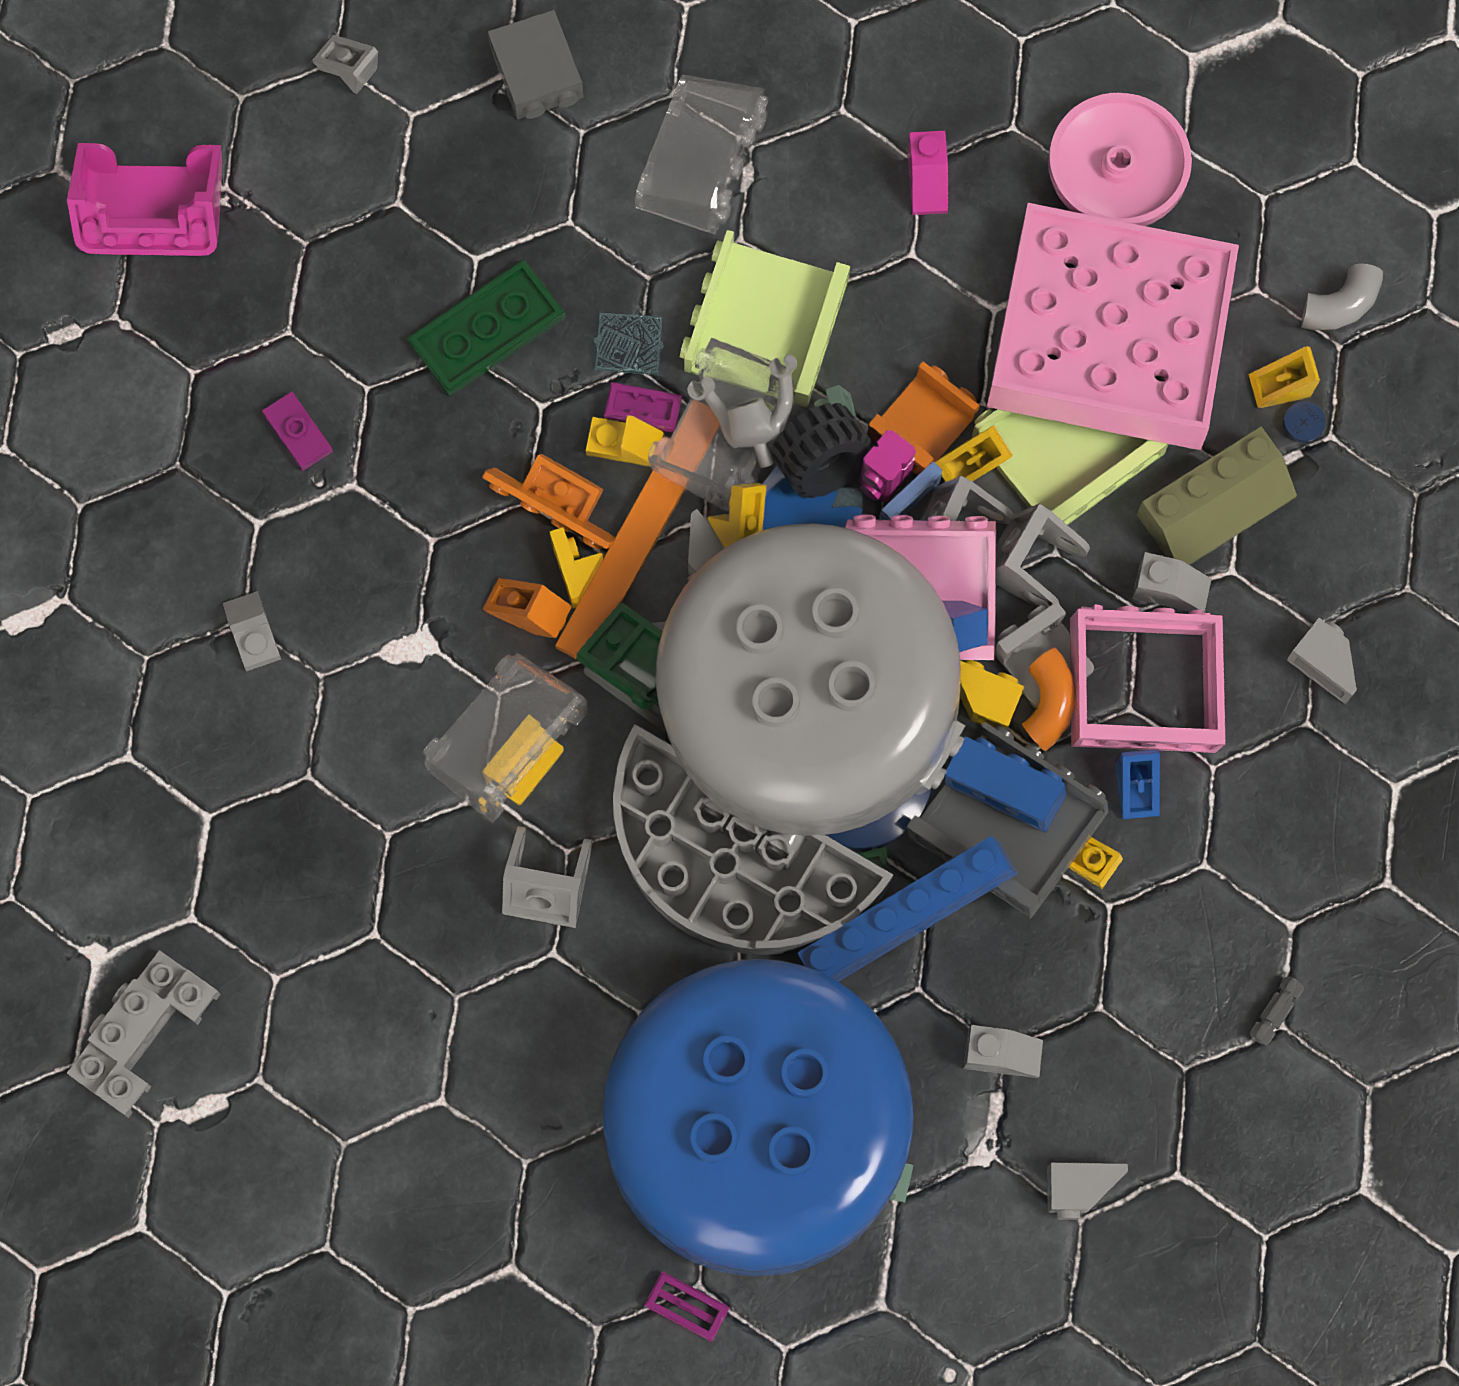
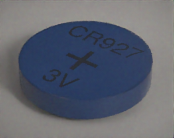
M1307 401L1291 405L1283 419V426L1288 436L1302 443L1316 440L1322 434L1326 424L1323 411L1316 404Z

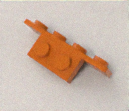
M543 454L537 456L524 483L519 482L497 468L485 470L482 478L491 482L489 487L495 492L504 496H508L510 493L521 500L520 505L526 510L539 514L540 511L552 518L551 523L558 528L564 527V531L570 532L571 529L584 536L582 538L584 543L595 549L601 550L602 547L607 549L613 545L615 536L588 521L604 490L603 488Z

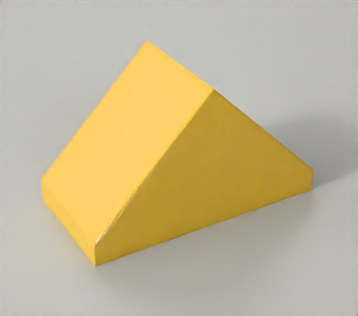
M1308 346L1248 374L1258 408L1310 398L1320 381L1311 348Z
M993 425L973 436L934 463L942 469V477L945 482L959 476H963L973 482L1012 458L1013 454Z

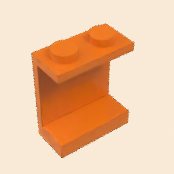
M925 362L918 366L917 376L882 417L879 414L874 417L868 424L867 430L868 437L876 444L887 430H893L914 446L916 455L912 472L917 476L932 462H936L943 457L976 418L979 404L976 403L977 399L970 391L963 387L958 389L948 381L949 378L943 370L934 365L930 367Z

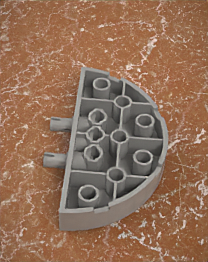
M634 725L619 758L613 792V810L617 837L625 862L644 896L659 913L686 934L706 944L743 954L771 955L800 951L874 907L892 884L893 874L826 835L801 836L774 832L747 823L728 813L697 787L684 770L670 744L637 725Z

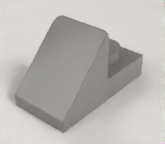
M332 35L312 62L319 70L340 76L353 93L357 94L377 70L378 51L373 46Z
M258 591L224 602L223 606L228 624L234 635L245 670L249 671L281 660Z

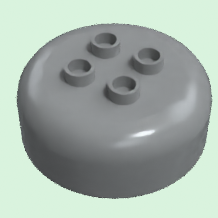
M792 524L763 530L731 544L707 561L683 588L670 610L658 645L656 659L658 704L669 740L684 770L697 787L725 811L747 823L774 832L801 836L841 833L867 825L894 811L910 799L935 771L947 750L958 716L961 683L960 654L954 627L944 603L924 575L903 555L883 542L852 529L824 524Z

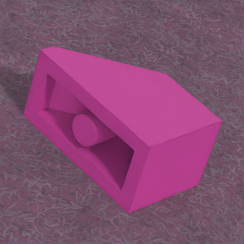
M945 131L910 132L907 156L912 215L948 213V158Z

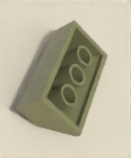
M1261 426L1142 501L1137 516L1166 557L1178 559L1191 565L1295 499L1297 494L1282 454Z

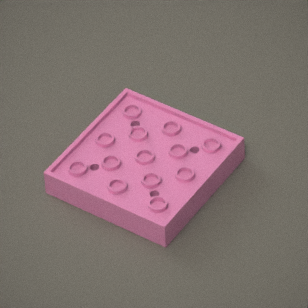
M1028 203L1022 225L987 407L1201 450L1209 430L1239 245ZM1065 264H1073L1075 268H1068ZM1171 285H1178L1181 289H1174ZM1053 354L1058 359L1052 360L1047 355ZM1155 376H1161L1166 381H1158L1155 379Z

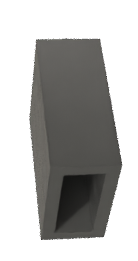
M555 10L488 31L489 46L517 120L524 117L528 119L541 116L545 110L557 106L562 108L574 105L579 99L584 98L583 83Z

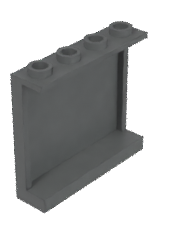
M984 722L981 725L983 734L980 738L993 744L996 747L995 751L1009 756L1010 753L1016 754L1024 758L1029 763V767L1040 772L1043 769L1050 770L1062 778V782L1065 783L1066 797L1047 833L948 787L947 784L943 786L920 818L915 815L906 827L910 839L946 863L990 836L996 838L1002 844L1018 874L990 890V892L1032 919L1108 814V802L1105 800V794L1091 784H1087L1085 787L1074 780V774L1064 766L1057 764L1054 767L1043 760L1044 755L1033 746L1027 744L1023 747L1015 742L1013 735L1002 726L996 725L992 727Z

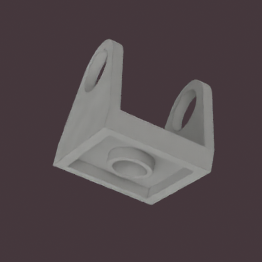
M959 476L934 487L919 521H928V518L931 516L950 517V521H956L961 508L1001 524L1011 523L1014 514L1008 507L963 476ZM986 507L991 508V509L997 511L998 513L993 512V511L987 509Z
M1039 503L1014 514L1011 523L1006 526L996 544V586L1036 607L1043 604L1050 607L1056 602L1059 603L1058 599L1020 567L1035 539L1039 537L1063 551L1078 557H1085L1090 550V546L1052 511ZM1062 538H1065V539L1071 541V542L1074 543L1076 546H1074V545H1072V544L1066 542V541L1063 540ZM1032 593H1034V594L1040 596V597L1043 598L1044 600L1038 598L1037 596L1033 595Z
M518 826L503 877L502 914L576 928L591 855L592 839L584 838L574 877L520 867L526 838V827Z

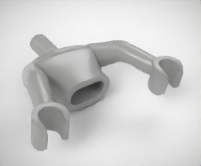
M791 354L784 357L786 369L782 367L778 358L773 359L769 366L771 373L778 378L779 385L778 401L774 414L767 408L763 398L745 401L727 409L714 392L715 382L710 377L702 379L701 385L704 391L700 389L696 380H693L687 388L688 394L692 399H705L718 419L722 433L730 446L733 448H754L760 468L774 464L767 443L776 439L785 429L793 403L791 373L797 367V359Z

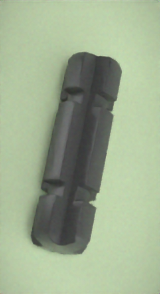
M1289 976L1284 978L1278 987L1280 993L1275 992L1259 1018L1262 1021L1260 1023L1256 1022L1251 1029L1250 1036L1259 1044L1268 1045L1276 1034L1273 1030L1280 1028L1295 1005L1292 1002L1293 999L1298 1000L1304 991L1303 984L1297 979Z

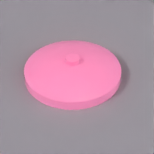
M1129 93L1098 95L1083 101L1070 110L1059 123L1054 133L1048 158L1049 174L1053 187L1069 210L1141 226H1147L1156 222L1176 206L1187 186L1192 163L1191 149L1187 136L1173 115L1156 102Z

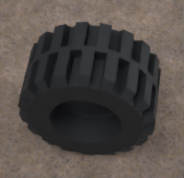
M825 403L800 414L785 427L776 438L777 442L773 444L772 458L799 496L803 498H816L828 495L833 491L835 492L853 480L861 472L863 458L873 446L868 435L845 405L842 406L841 403H834L832 405L831 403Z

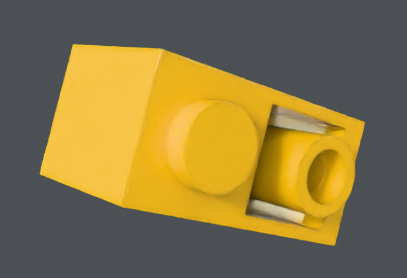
M960 661V698L970 721L979 725L986 722L992 727L999 725L1007 730L1024 686L1018 684V679L1009 674L999 672L995 675L985 671L984 666L977 661Z

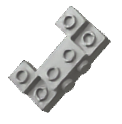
M159 950L137 980L133 979L129 985L124 983L117 990L112 999V1002L115 1004L107 1015L101 1014L93 1022L89 1029L91 1036L88 1038V1041L90 1043L67 1074L129 1118L133 1113L130 1109L144 1091L147 1093L151 1088L148 1083L132 1073L131 1069L176 1010L198 1025L202 1020L201 1014L213 999L217 1000L221 994Z

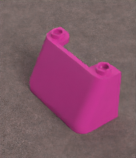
M78 143L67 196L76 246L86 253L112 255L203 256L214 252L217 248L219 235L223 160L221 145H199L191 148L187 154V167L117 166L116 156L109 147L97 143Z

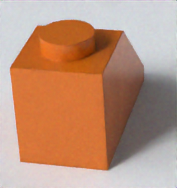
M498 578L482 610L534 635L556 638L559 631L564 627L566 617L572 606L544 585Z

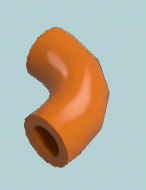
M1052 648L1043 653L1028 668V672L1035 679L1039 687L1040 700L1035 712L1022 725L1030 737L1044 751L1053 746L1069 727L1076 704L1074 676L1057 648Z

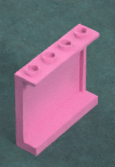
M858 515L853 517V520H847L845 528L871 536L903 555L924 575L941 600L965 601L986 608L988 644L959 652L960 660H994L996 521H988L983 516H970L965 518V521H950V517L931 516L928 518V521L913 520V517L907 515L893 516L891 520H876V517L872 515Z

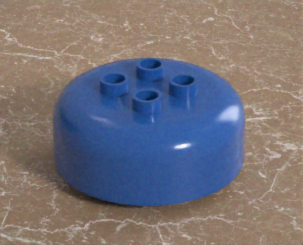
M751 959L721 963L688 975L665 989L641 1011L626 1031L610 1065L604 1090L603 1131L607 1155L619 1190L632 1212L650 1233L675 1253L709 1269L735 1275L772 1276L798 1271L820 1263L849 1246L875 1221L893 1194L908 1159L913 1133V1096L909 1076L896 1042L881 1019L858 995L840 982L805 966L777 960Z

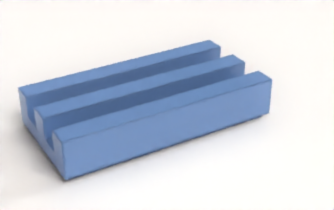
M932 462L881 510L880 520H891L893 516L906 515L940 483L942 469Z

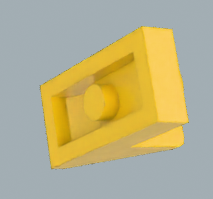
M627 415L626 423L592 417L586 455L655 467L659 460L664 432L631 415Z
M759 483L732 485L729 501L730 514L708 516V521L724 548L740 539L763 531L766 485Z
M563 527L550 531V540L573 609L578 606L602 563L603 553L574 561V559L580 558L574 537H566Z

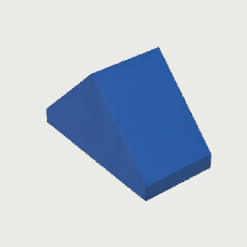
M1159 749L1121 753L1115 764L1122 818L1133 819L1160 816Z

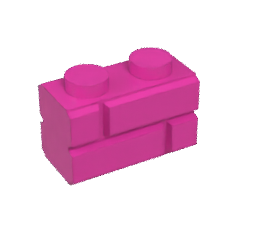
M887 430L878 440L876 447L873 446L863 458L860 476V489L874 501L880 499L882 502L888 503L897 493L899 486L902 487L912 474L916 455L915 447L893 430Z

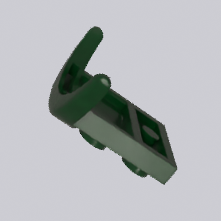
M620 602L577 652L576 660L632 698V703L641 709H649L658 703L656 659L662 630Z

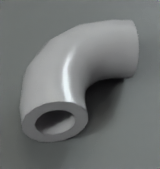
M1354 264L1348 268L1346 281L1339 291L1329 295L1308 293L1304 305L1301 328L1309 330H1336L1356 322L1374 305L1382 286L1383 271L1370 264Z

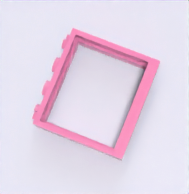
M1096 604L1093 607L1077 609L1070 618V666L1074 676L1076 704L1071 719V747L1159 749L1161 751L1216 753L1225 745L1223 620L1221 615L1202 613V610H1192L1189 614L1175 613V610L1171 608H1157L1153 612H1139V608L1134 606H1123L1117 608V610H1103V606ZM1086 630L1202 635L1204 729L1087 724Z

